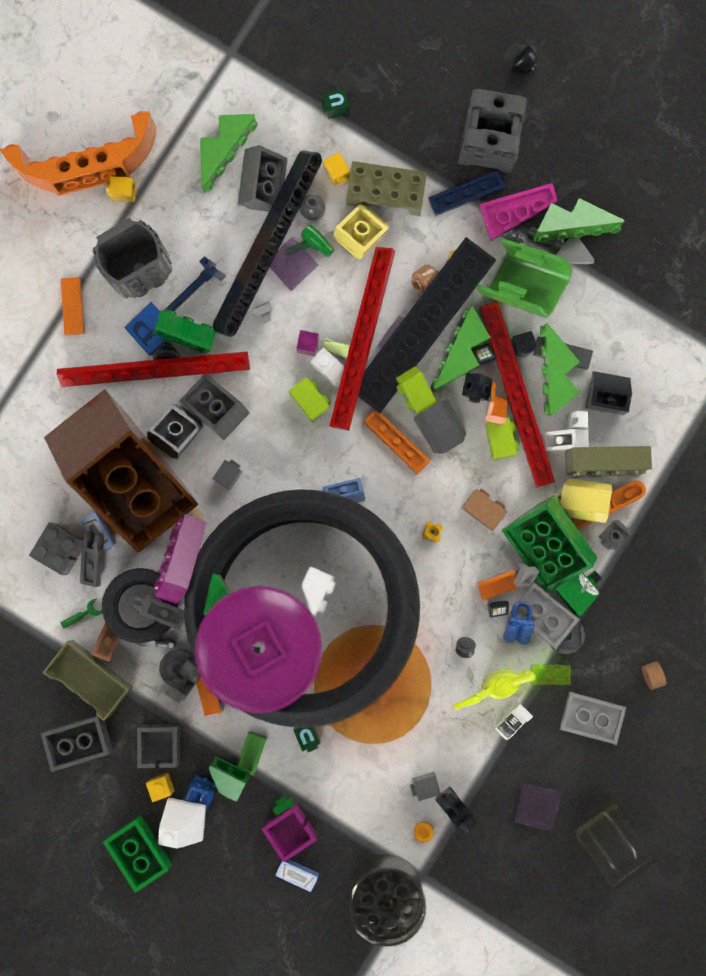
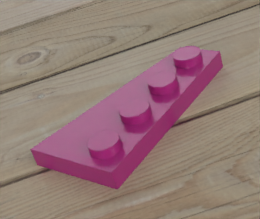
M551 183L481 203L479 207L490 241L546 210L551 203L556 204L558 200Z

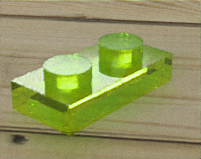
M530 664V671L535 674V679L531 681L532 685H571V665Z

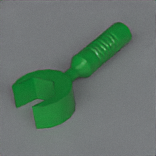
M97 599L89 601L86 611L78 612L60 622L63 629L82 620L87 614L92 616L101 615L102 609L100 611L94 610L93 603Z

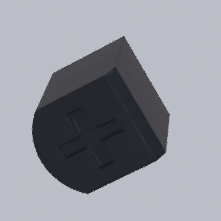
M532 331L515 335L511 339L515 355L518 357L529 356L537 347Z

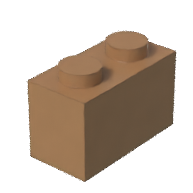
M475 489L461 509L489 530L494 531L507 514V511L504 510L505 506L498 500L492 501L489 498L490 494L485 490Z

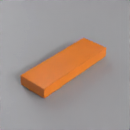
M61 278L64 335L85 334L81 278Z

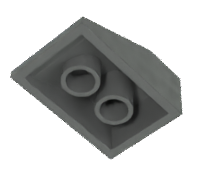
M204 374L180 399L192 413L223 440L250 414L237 398L207 374Z

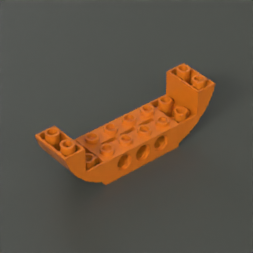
M139 111L135 115H131L136 138L128 137L120 142H108L104 146L97 148L88 147L85 151L69 152L66 156L62 157L53 156L42 162H30V158L19 144L7 145L5 148L0 149V151L16 172L28 183L42 190L55 192L58 196L104 185L107 182L110 183V176L130 177V174L149 155L155 140L156 125L149 111Z

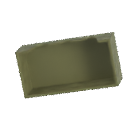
M352 161L346 205L356 207L358 203L366 202L371 205H385L397 209L405 208L409 211L410 215L420 216L427 172Z
M651 446L572 447L565 451L566 474H571L572 477H583L587 474H591V477H602V475H607V473H610V477L626 475V473H629V476H641L646 474V471L652 469Z
M74 640L67 641L42 672L48 678L62 682L65 687L76 693L84 702L94 707L97 711L96 715L103 721L110 718L133 688V686L105 664L92 657L91 653Z

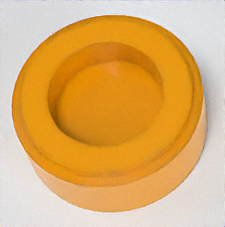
M426 821L418 822L414 828L415 838L422 843L429 842L434 834L432 825Z

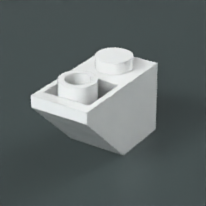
M310 566L302 583V588L311 613L318 615L319 612L323 613L327 605L325 598L328 593H332L336 582H333L335 577Z

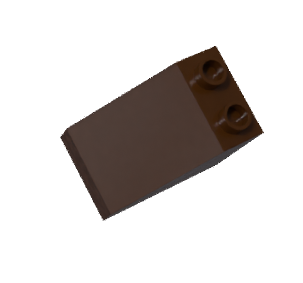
M106 389L44 437L65 482L137 553L141 552L177 523L178 520L182 519L185 514L187 515L199 505L188 488Z

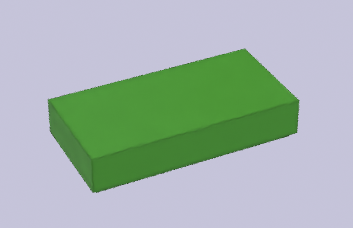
M249 731L237 767L254 776L267 737Z

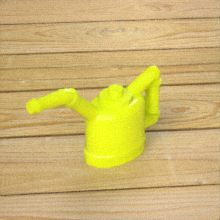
M509 669L494 671L483 680L481 692L475 693L463 701L453 704L454 709L459 710L460 708L480 703L481 700L488 696L496 699L509 697L519 690L521 684L533 681L535 674L527 669L517 674Z

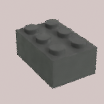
M97 715L41 733L51 772L100 758L113 752L106 722Z

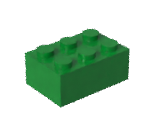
M141 814L103 841L135 893L169 871L172 866V862L161 845H158L156 837Z

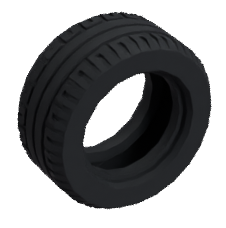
M145 568L127 570L115 577L106 588L102 598V615L108 628L119 638L132 643H147L162 637L171 628L157 621L147 627L135 628L125 623L119 614L121 595L134 585L145 584L154 588L160 573ZM162 600V602L167 603V604H169V605H172V606L178 608V604H177V605H174V604H171V603H168V602H165V601Z

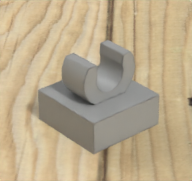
M269 301L252 308L255 317L261 315L264 323L271 321L268 312L273 310Z
M518 563L520 570L515 571L513 583L517 587L531 586L539 570L535 566L528 567L526 563Z

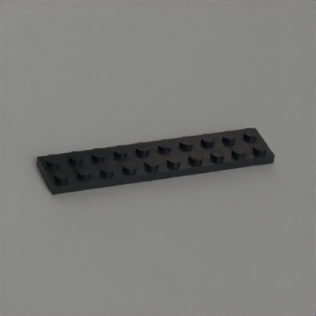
M465 237L366 368L358 395L360 399L379 413L384 410L398 391L396 386L399 384L396 378L419 364L496 262L494 257Z

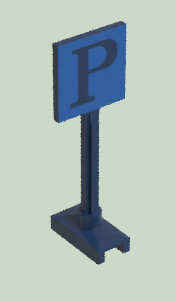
M204 256L199 261L204 267L200 276L165 309L175 312L205 282H208L212 277L222 281L226 275L215 267L216 264ZM152 302L124 327L149 356L167 340L152 334L160 312Z

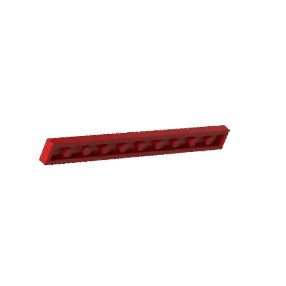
M375 248L329 425L331 428L350 430L395 255L393 248Z
M499 302L480 306V313L490 336L489 341L492 350L497 358V367L535 487L538 488L554 483L555 479Z
M248 351L60 368L57 369L56 375L61 387L244 371L250 370Z

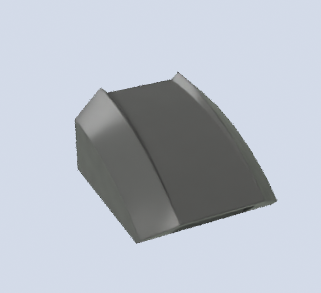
M447 398L421 412L413 419L433 453L444 454L461 444L465 439L466 432Z
M171 404L148 429L147 438L152 444L169 455L170 458L178 459L199 433L203 424L200 419L182 406Z

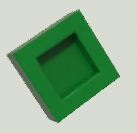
M284 795L275 801L273 811L276 816L294 806V800L291 795L288 797Z

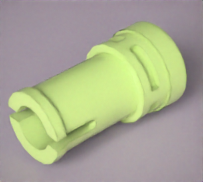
M326 338L323 348L338 354L339 357L342 356V358L347 359L350 344L345 345V343L341 344Z

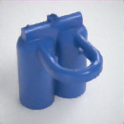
M517 602L513 605L512 617L508 619L503 635L505 641L512 643L517 640L522 645L530 642L535 625L534 621L531 620L532 609L528 603ZM524 606L527 609V619L516 617L518 614L516 611L517 607Z
M196 775L190 781L182 800L206 805L207 813L216 792V785L214 782L209 781V778Z

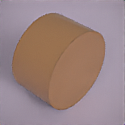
M657 661L642 666L644 679L651 690L666 685L664 672Z

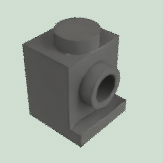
M614 520L598 537L602 540L600 543L606 549L616 550L632 532L619 520ZM613 533L618 534V538L616 540H614L612 537Z

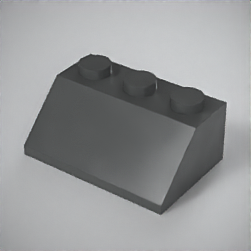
M260 145L245 149L238 204L251 210L269 212L285 181L287 158Z

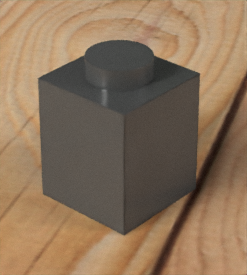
M232 459L230 462L224 460L212 479L228 490H231L243 472L239 469L241 465Z
M435 772L412 778L414 784H411L410 787L413 796L418 797V801L441 795Z

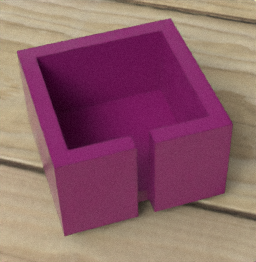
M297 802L278 816L275 815L263 823L262 831L283 863L317 841V833L309 821H305L306 816Z

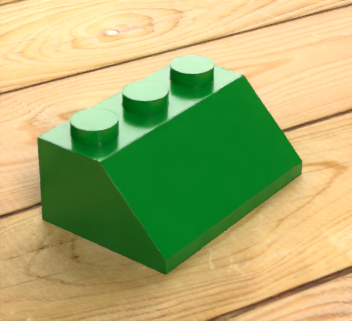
M169 309L159 312L152 332L153 335L203 354L211 351L216 331L212 330V326L201 323V325L196 324L194 319L183 316V318L178 317L176 312Z

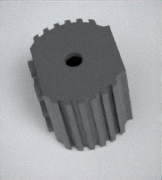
M129 217L96 237L98 240L97 245L93 247L95 255L93 258L97 263L95 265L113 289L126 299L129 297L145 296L151 288L163 285L164 281L168 279V275L172 272L170 265L172 262L169 258V253L155 230L149 224L146 225L142 220L136 222L132 221ZM140 262L144 265L136 271L133 269L136 263Z

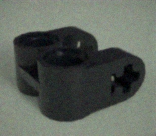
M450 786L435 798L438 805L462 834L467 833L475 826L476 821L473 814Z

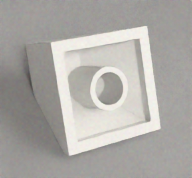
M168 798L159 827L158 845L181 848L203 841L206 805Z

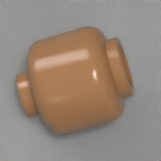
M423 265L412 274L411 284L413 288L418 292L424 293L439 271L430 265Z

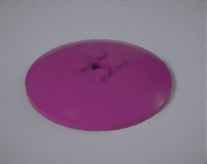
M252 586L226 595L208 611L197 634L195 647L196 662L204 683L220 701L241 711L253 713L270 712L291 704L309 688L320 666L322 641L314 617L297 598L277 588ZM257 642H261L265 646V650L259 654L253 651V645Z

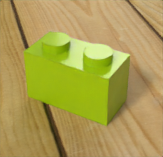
M413 367L396 378L399 384L396 387L399 393L407 399L405 404L409 411L413 410L418 415L437 404L422 372L418 368Z
M305 377L288 391L313 423L330 410L329 404L331 402L325 394L320 395L317 391L319 387L313 379L309 380Z
M510 417L506 418L504 425L487 421L485 429L492 461L516 456L517 451H519L518 441L514 440L515 426L513 421L510 422Z

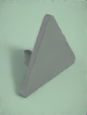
M569 237L556 254V256L567 259L569 264L594 263V258L579 238Z

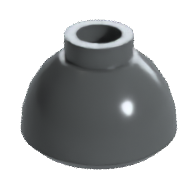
M308 194L305 196L299 209L304 218L317 220L323 216L326 207L324 200L319 195Z

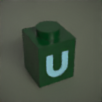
M345 88L323 94V101L320 103L322 111L327 113L328 119L350 114V105Z
M315 727L293 728L302 752L305 750L311 752L319 748L318 745L321 743Z

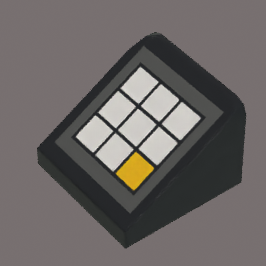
M489 343L472 349L479 367L494 362L497 359Z
M507 600L487 604L491 618L508 615L509 601Z

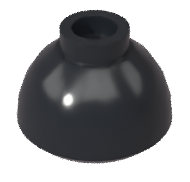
M533 46L524 48L515 58L513 66L521 71L529 70L533 72L539 65L535 48Z
M163 342L153 354V360L180 358L177 349L170 342Z

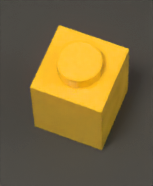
M340 152L323 160V168L334 186L338 184L343 185L349 180L350 169Z
M110 176V183L107 182L106 192L112 201L135 202L136 182L130 177Z
M169 772L151 778L146 783L152 802L171 796L175 791Z

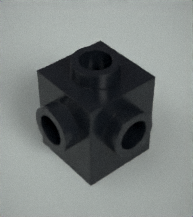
M466 373L462 396L469 398L468 401L473 403L488 401L493 379L479 373Z

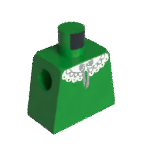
M594 570L587 577L584 573H581L553 589L571 611L580 617L599 595L600 592L595 585L602 578Z

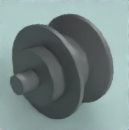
M511 228L510 232L507 231L506 234H502V238L519 244L524 243V239H521L520 230L517 233H513Z
M469 637L458 639L455 649L457 655L462 658L472 657L476 648L475 641Z

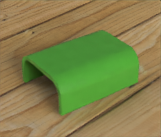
M502 238L501 243L506 249L505 259L490 287L477 285V290L483 296L548 318L553 313L570 281L572 268L568 260Z

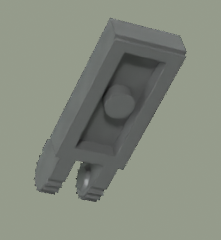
M87 531L83 537L81 551L80 584L99 587L101 586L104 536L101 533H97L94 537L93 532Z

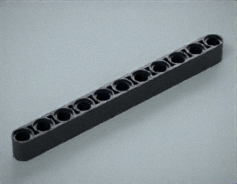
M302 150L297 155L213 322V330L216 333L228 337H233L237 333L321 166L322 157L320 153Z

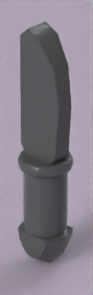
M159 638L152 642L135 643L138 646L174 648L176 646V642L172 639L165 640Z

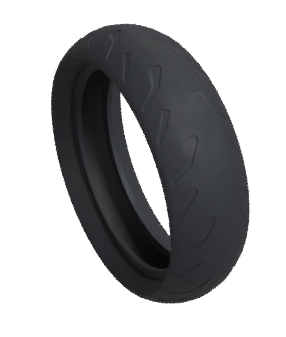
M307 489L285 490L257 498L225 518L208 536L198 552L189 586L185 592L184 601L187 638L196 660V639L200 625L206 616L204 615L212 574L221 575L225 581L226 575L237 556L260 535L274 528L292 523H317L347 533L366 548L381 572L387 594L385 629L382 639L369 662L353 678L331 690L303 694L291 704L275 711L263 713L242 711L270 724L297 728L333 724L352 717L376 702L388 691L405 668L414 648L420 622V594L416 574L404 546L395 533L383 520L361 504L334 493Z

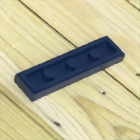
M497 170L428 198L434 215L438 216L501 191L505 186Z

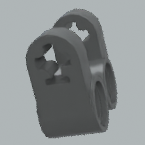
M189 657L169 685L165 694L170 699L178 703L182 700L184 701L201 677L195 660Z

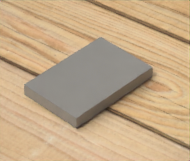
M533 583L518 601L526 602L531 606V620L534 621L535 625L533 632L555 650L580 620L536 583ZM524 606L517 607L516 611L518 614L516 617L527 619V609Z
M569 691L559 729L617 745L626 707Z

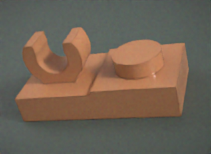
M106 623L102 628L91 656L109 663L120 638L108 628Z

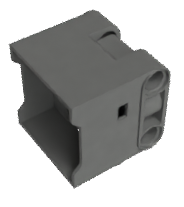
M483 89L473 90L467 109L458 164L489 167L511 173L518 158L527 99L522 96ZM478 117L504 121L505 125H511L510 135L499 131L477 129ZM487 141H494L496 145H489Z

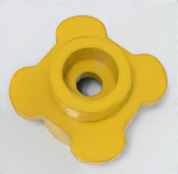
M431 521L426 522L425 532L422 533L423 539H431L435 543L439 542L443 526L441 524H433Z

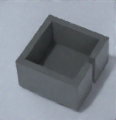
M49 522L29 556L60 575H68L77 561L69 557L70 555L72 557L80 556L83 539L58 524Z
M144 724L137 728V768H155L158 764L159 768L179 766L181 763L180 724Z

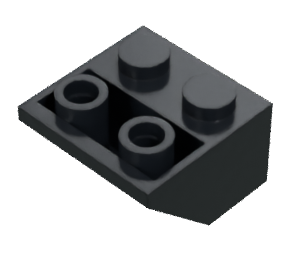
M592 371L586 409L619 415L629 413L632 398L631 378Z

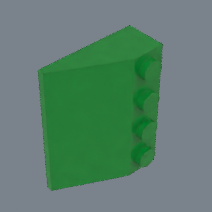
M554 495L540 502L501 530L528 567L535 566L539 570L536 580L544 591H548L593 568L598 558Z

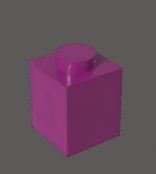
M300 330L296 347L297 353L316 356L320 339L319 334Z

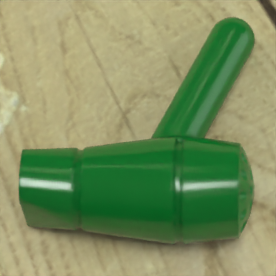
M308 225L301 233L304 241L287 248L285 251L286 255L290 256L313 247L321 254L330 257L334 249L318 229Z

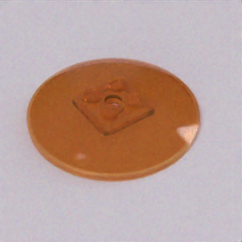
M359 626L335 638L321 656L320 666L314 679L315 693L336 688L360 672L375 653L382 639L385 626ZM414 644L413 651L405 668L388 691L376 702L352 717L330 724V726L346 738L365 744L387 743L402 737L413 729L427 709L432 686L430 669L419 647Z

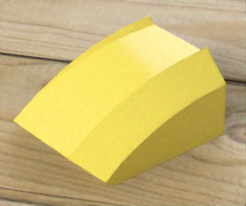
M360 203L335 228L333 235L337 243H340L354 258L362 259L382 238L389 227L371 208Z
M569 479L563 485L560 505L569 518L604 524L609 515L612 484Z

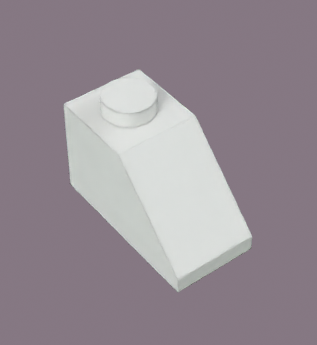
M322 348L311 360V366L339 390L344 366L325 348Z
M568 429L543 432L545 451H567L572 447H589L588 430Z

